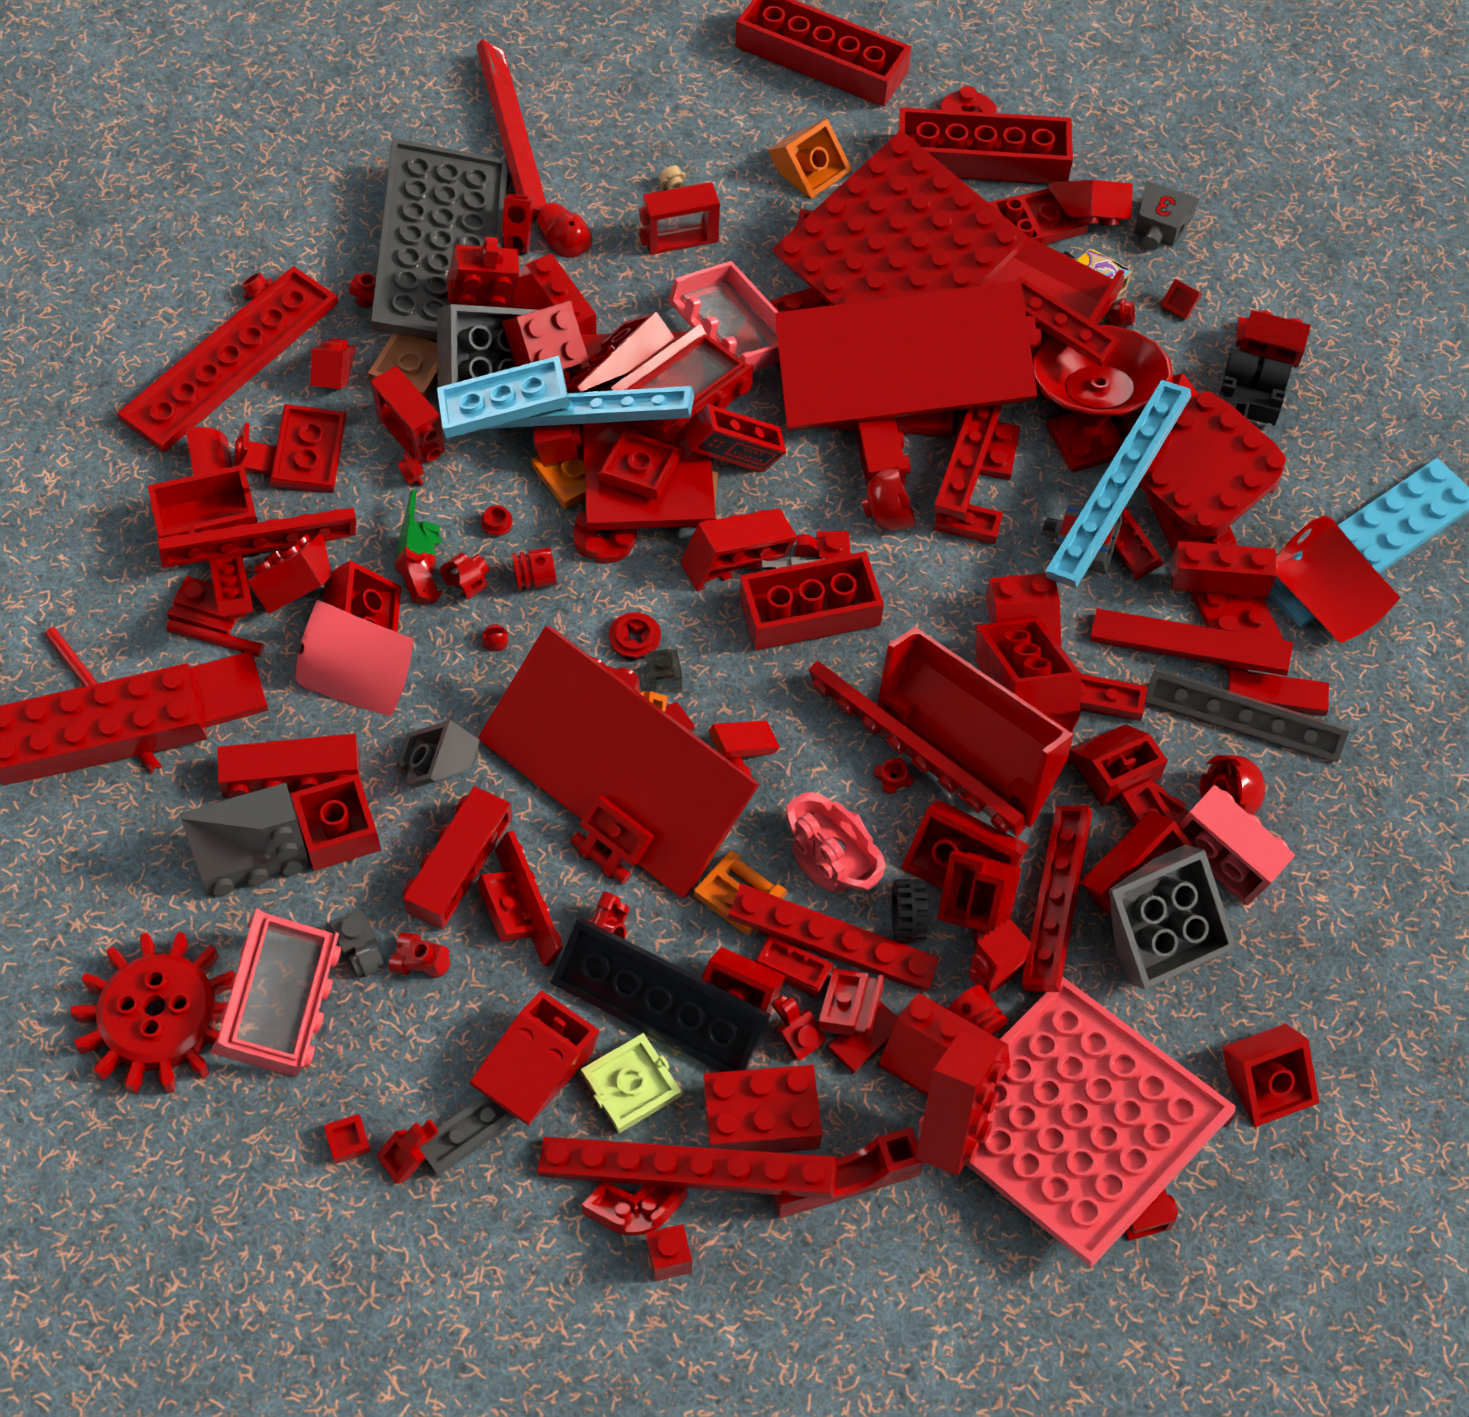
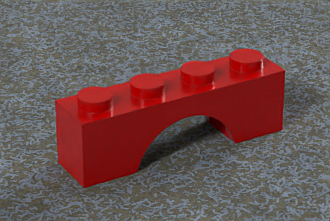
M912 1127L876 1137L862 1149L837 1158L833 1199L771 1194L779 1219L920 1176L924 1162L916 1159L918 1142Z

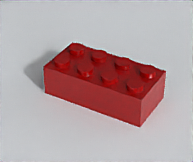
M866 551L740 575L739 599L755 651L881 626L884 603Z
M1040 618L976 625L975 661L984 674L1045 715L1063 716L1068 714V712L1080 711L1081 673Z

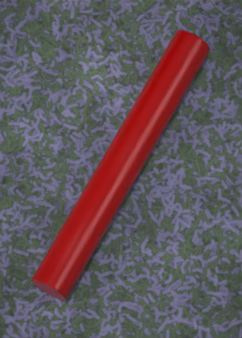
M170 619L167 623L166 630L170 633L244 653L252 651L253 655L259 657L264 650V644L173 619Z

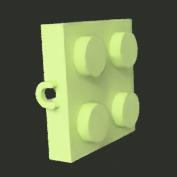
M644 1033L581 1069L582 1077L594 1094L593 1099L597 1101L600 1109L603 1108L618 1133L623 1132L682 1097V1091L668 1071L669 1064L663 1055L658 1056Z

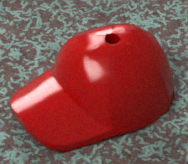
M547 203L540 209L537 215V224L547 243L555 253L561 257L574 258L590 249L592 246V234L581 216L568 211L557 203Z

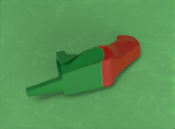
M412 489L408 499L404 522L401 526L394 567L402 574L412 601L428 605L436 602L442 594V591H437L432 578L436 564L434 547L441 543L442 538L439 537V525L426 521H415L414 512L417 490Z

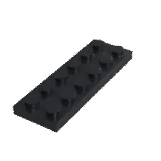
M582 917L576 920L551 980V984L720 1072L748 1069L772 1015Z

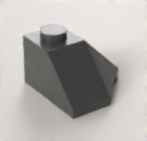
M447 720L408 733L398 763L401 769L407 772L406 780L408 784L416 788L471 769L476 760V751L480 739L453 721Z

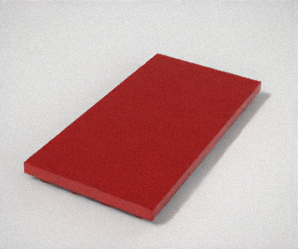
M1021 281L775 313L788 431L1037 400Z
M671 332V333L673 334V336H674L675 339L677 340V339H679L680 337H682L684 334H686L687 332ZM610 334L581 335L588 359L593 354L602 350L600 345ZM693 350L689 353V361L684 367L675 363L667 369V377L663 382L659 383L653 379L645 385V389L692 386L695 397L706 388L703 356ZM588 361L581 363V369L590 365ZM631 372L582 392L611 391V386ZM625 421L583 424L587 530L696 527L702 521L708 519L716 520L711 457L690 451L687 435L680 443L673 444V446L682 448V456L658 500H654L598 481V472L623 429L639 435L642 434Z
M545 626L478 736L480 741L581 820L596 796H604L652 833L655 837L638 864L682 899L688 897L760 785V783L551 626Z

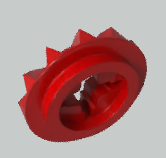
M630 612L619 616L611 624L609 640L613 651L619 652L623 659L628 656L633 657L637 661L645 655L650 657L656 648L659 649L661 629L651 616L640 612ZM628 629L636 635L642 633L641 643L634 639L628 641Z

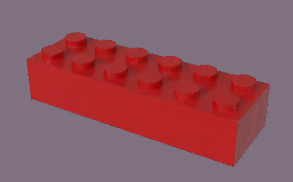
M752 0L736 21L735 47L885 107L909 72L912 46L797 0Z
M900 107L896 134L900 130L905 132L958 178L1047 184L1069 180L1073 163L1072 118L905 107Z
M189 663L1 705L0 782L4 786L135 757L146 752L152 753L208 740L198 680Z

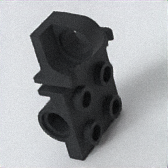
M1231 348L1219 397L1230 403L1247 419L1266 424L1270 423L1275 426L1284 402L1285 390L1292 365Z

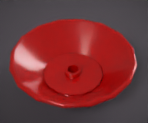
M1098 325L1120 339V346L1102 368L1054 337L1040 344L1032 358L1035 383L1046 398L1067 410L1091 416H1121L1142 410L1161 380L1170 383L1173 380L1171 359L1157 342L1137 331L1113 325Z

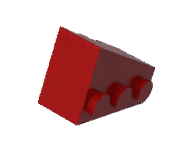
M780 508L767 511L760 510L756 513L732 515L728 518L717 520L708 519L698 523L680 563L698 592L705 589V582L720 576L723 581L733 578L731 574L733 571L746 566L753 570L761 567V560L776 561L788 556L797 536Z

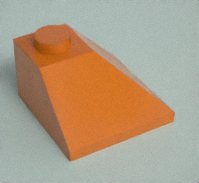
M828 118L786 137L768 149L778 172L809 199L853 171Z

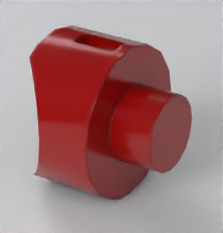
M463 552L455 555L439 569L445 584L461 588L467 600H470L486 588L487 584L484 575L490 572L488 564L479 554L470 558Z

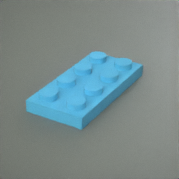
M559 356L437 388L442 426L446 438L464 435L476 430L494 427L499 424L525 419L570 406Z

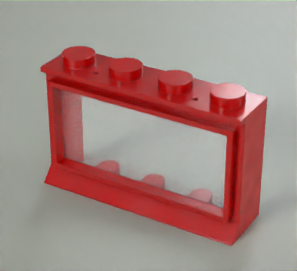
M698 324L611 386V391L692 386L694 399L690 418L625 421L643 436L673 445L680 443L687 435L685 424L707 404L726 409L729 403L737 397L745 395L753 384V365L746 364L707 335L702 325Z

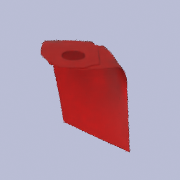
M1323 515L1310 521L1289 540L1276 556L1278 578L1340 644L1373 627L1401 598L1354 546L1331 516ZM1312 528L1310 534L1302 542L1297 544L1298 539L1307 530ZM1302 551L1303 557L1300 560H1294L1293 557Z

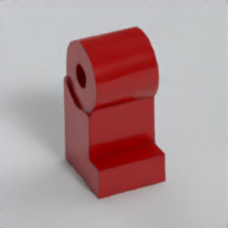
M508 194L504 198L503 248L517 249L519 253H528L531 242L532 212L535 196Z

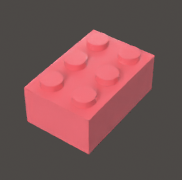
M1215 784L1178 824L1194 847L1205 850L1214 878L1247 905L1263 892L1295 857V854L1282 839L1273 836L1262 826L1257 817L1243 810L1235 803L1229 793L1220 790Z

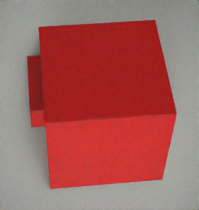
M952 851L949 856L937 919L967 929L974 928L989 933V930L994 931V928L999 927L1000 923H1005L1006 919L1011 920L1022 868L972 853Z

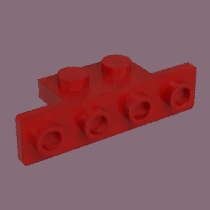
M508 831L495 848L496 855L504 872L483 874L476 883L500 942L531 938L542 965L549 966L563 949L562 939L551 920L548 905L543 901L536 877L531 872L526 861L523 846L518 842L515 832Z

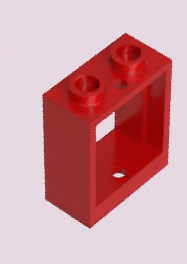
M398 366L370 380L377 418L412 458L417 457L421 464L426 461L432 462L439 458L441 453L445 451L440 414Z

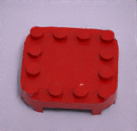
M1204 391L1198 396L1189 399L1137 486L1136 491L1139 488L1145 491L1182 525L1181 532L1192 538L1193 535L1203 537L1215 535L1217 539L1226 534L1228 527L1269 492L1273 494L1280 485L1286 457L1268 436L1230 403L1220 397H1216L1210 391Z

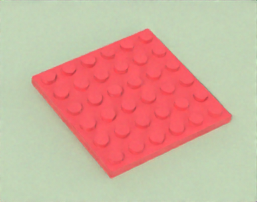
M1062 976L1060 992H1046L1000 1038V1040L1008 1044L1011 1068L994 1088V1091L998 1092L999 1095L995 1108L988 1115L987 1119L992 1122L990 1134L985 1143L979 1141L978 1151L972 1164L965 1163V1165L1092 1268L1235 1113L1236 1106ZM924 1116L919 1120L920 1128H922Z

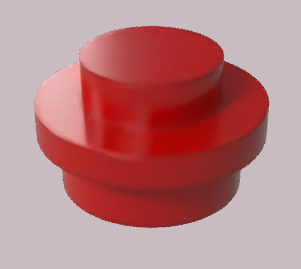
M490 506L481 516V527L485 533L491 536H502L512 528V515L503 506Z

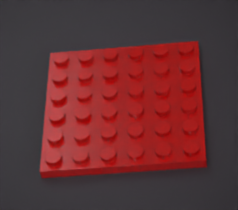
M900 130L773 247L772 251L782 263L827 303L837 305L983 286L1029 243V238L911 137Z

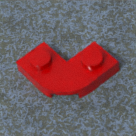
M602 1182L581 1204L582 1213L618 1234L638 1236L654 1231L662 1226L686 1200L688 1193L687 1188L644 1185L634 1196L610 1182Z

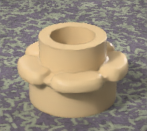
M670 166L658 175L659 185L661 189L667 188V190L680 188L684 185L683 179L686 178V174L681 172L678 166Z

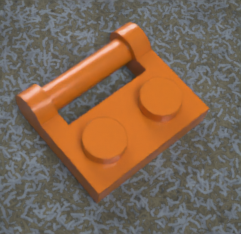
M731 850L694 890V897L749 937L755 929L727 919L740 885L728 873L733 871L754 888L782 899L785 898L788 891L780 884L776 886L741 861V856Z

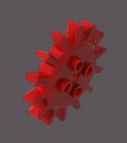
M147 932L140 934L141 958L127 963L122 953L114 947L106 950L111 966L117 970L108 981L93 974H83L81 980L90 992L100 996L97 1005L71 1006L70 1014L74 1021L77 1022L97 1021V1030L75 1039L74 1043L81 1055L103 1045L108 1047L109 1051L93 1068L98 1078L102 1081L105 1080L123 1062L130 1066L125 1077V1086L129 1093L137 1094L142 1085L145 1071L159 1070V1080L168 1094L175 1092L176 1079L173 1074V1067L187 1061L193 1071L203 1079L209 1075L206 1061L198 1053L207 1043L214 1045L220 1031L216 1030L215 1026L217 1019H221L228 1002H217L215 995L230 989L235 973L233 970H230L212 979H208L205 973L219 958L215 947L210 944L195 961L191 962L184 959L188 950V940L185 933L177 932L172 941L169 954H155L156 946ZM157 977L163 978L162 982L158 985L153 986L150 984ZM160 1000L165 1003V1008L159 1015L150 1016L146 1014V1008L151 1002ZM178 1001H186V1005L183 1008H174ZM127 1002H134L131 1009H122ZM149 1026H158L156 1032L152 1034L145 1033Z

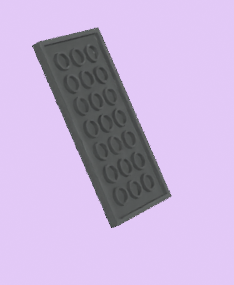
M392 138L370 329L437 340V308L449 305L447 276L455 244L482 246L485 237H497V246L501 248L503 208L508 170L507 160Z

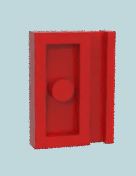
M186 576L173 600L171 610L168 609L166 613L168 619L228 635L231 634L230 632L238 618H227L226 616L219 617L213 583Z
M833 968L819 1017V1031L850 1036L860 1033L865 1034V1038L871 1039L884 988V976L879 975L878 978L868 977V973Z

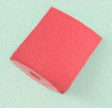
M316 600L301 640L295 681L305 689L353 706L392 716L406 682L413 638Z

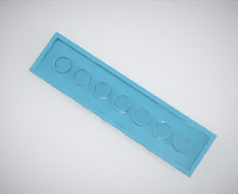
M1436 458L1338 526L1380 574L1468 513L1469 486ZM1302 551L1298 552L1293 559L1300 560L1303 557ZM1277 576L1268 597L1301 629L1316 617Z

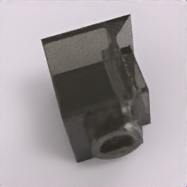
M677 649L658 650L644 654L643 669L648 691L656 693V680L672 678L675 693H681L682 669Z

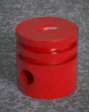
M550 547L527 550V554L521 551L517 556L516 553H511L518 592L522 591L523 587L526 590H530V586L537 589L557 585L554 560Z
M981 984L975 985L963 992L948 1007V1010L991 1035L998 1033L1008 1021V1018L1004 1014L1002 1015V1010L999 1007L996 1008L997 1004Z

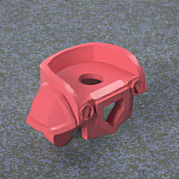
M813 792L798 795L786 805L788 823L792 834L795 835L792 846L794 857L799 867L814 883L833 893L848 889L863 892L869 890L881 880L885 871L884 856L878 847L873 844V838L868 833L859 814L848 811L837 801L833 803L827 797ZM838 841L844 844L845 851L843 850L842 846L838 843Z

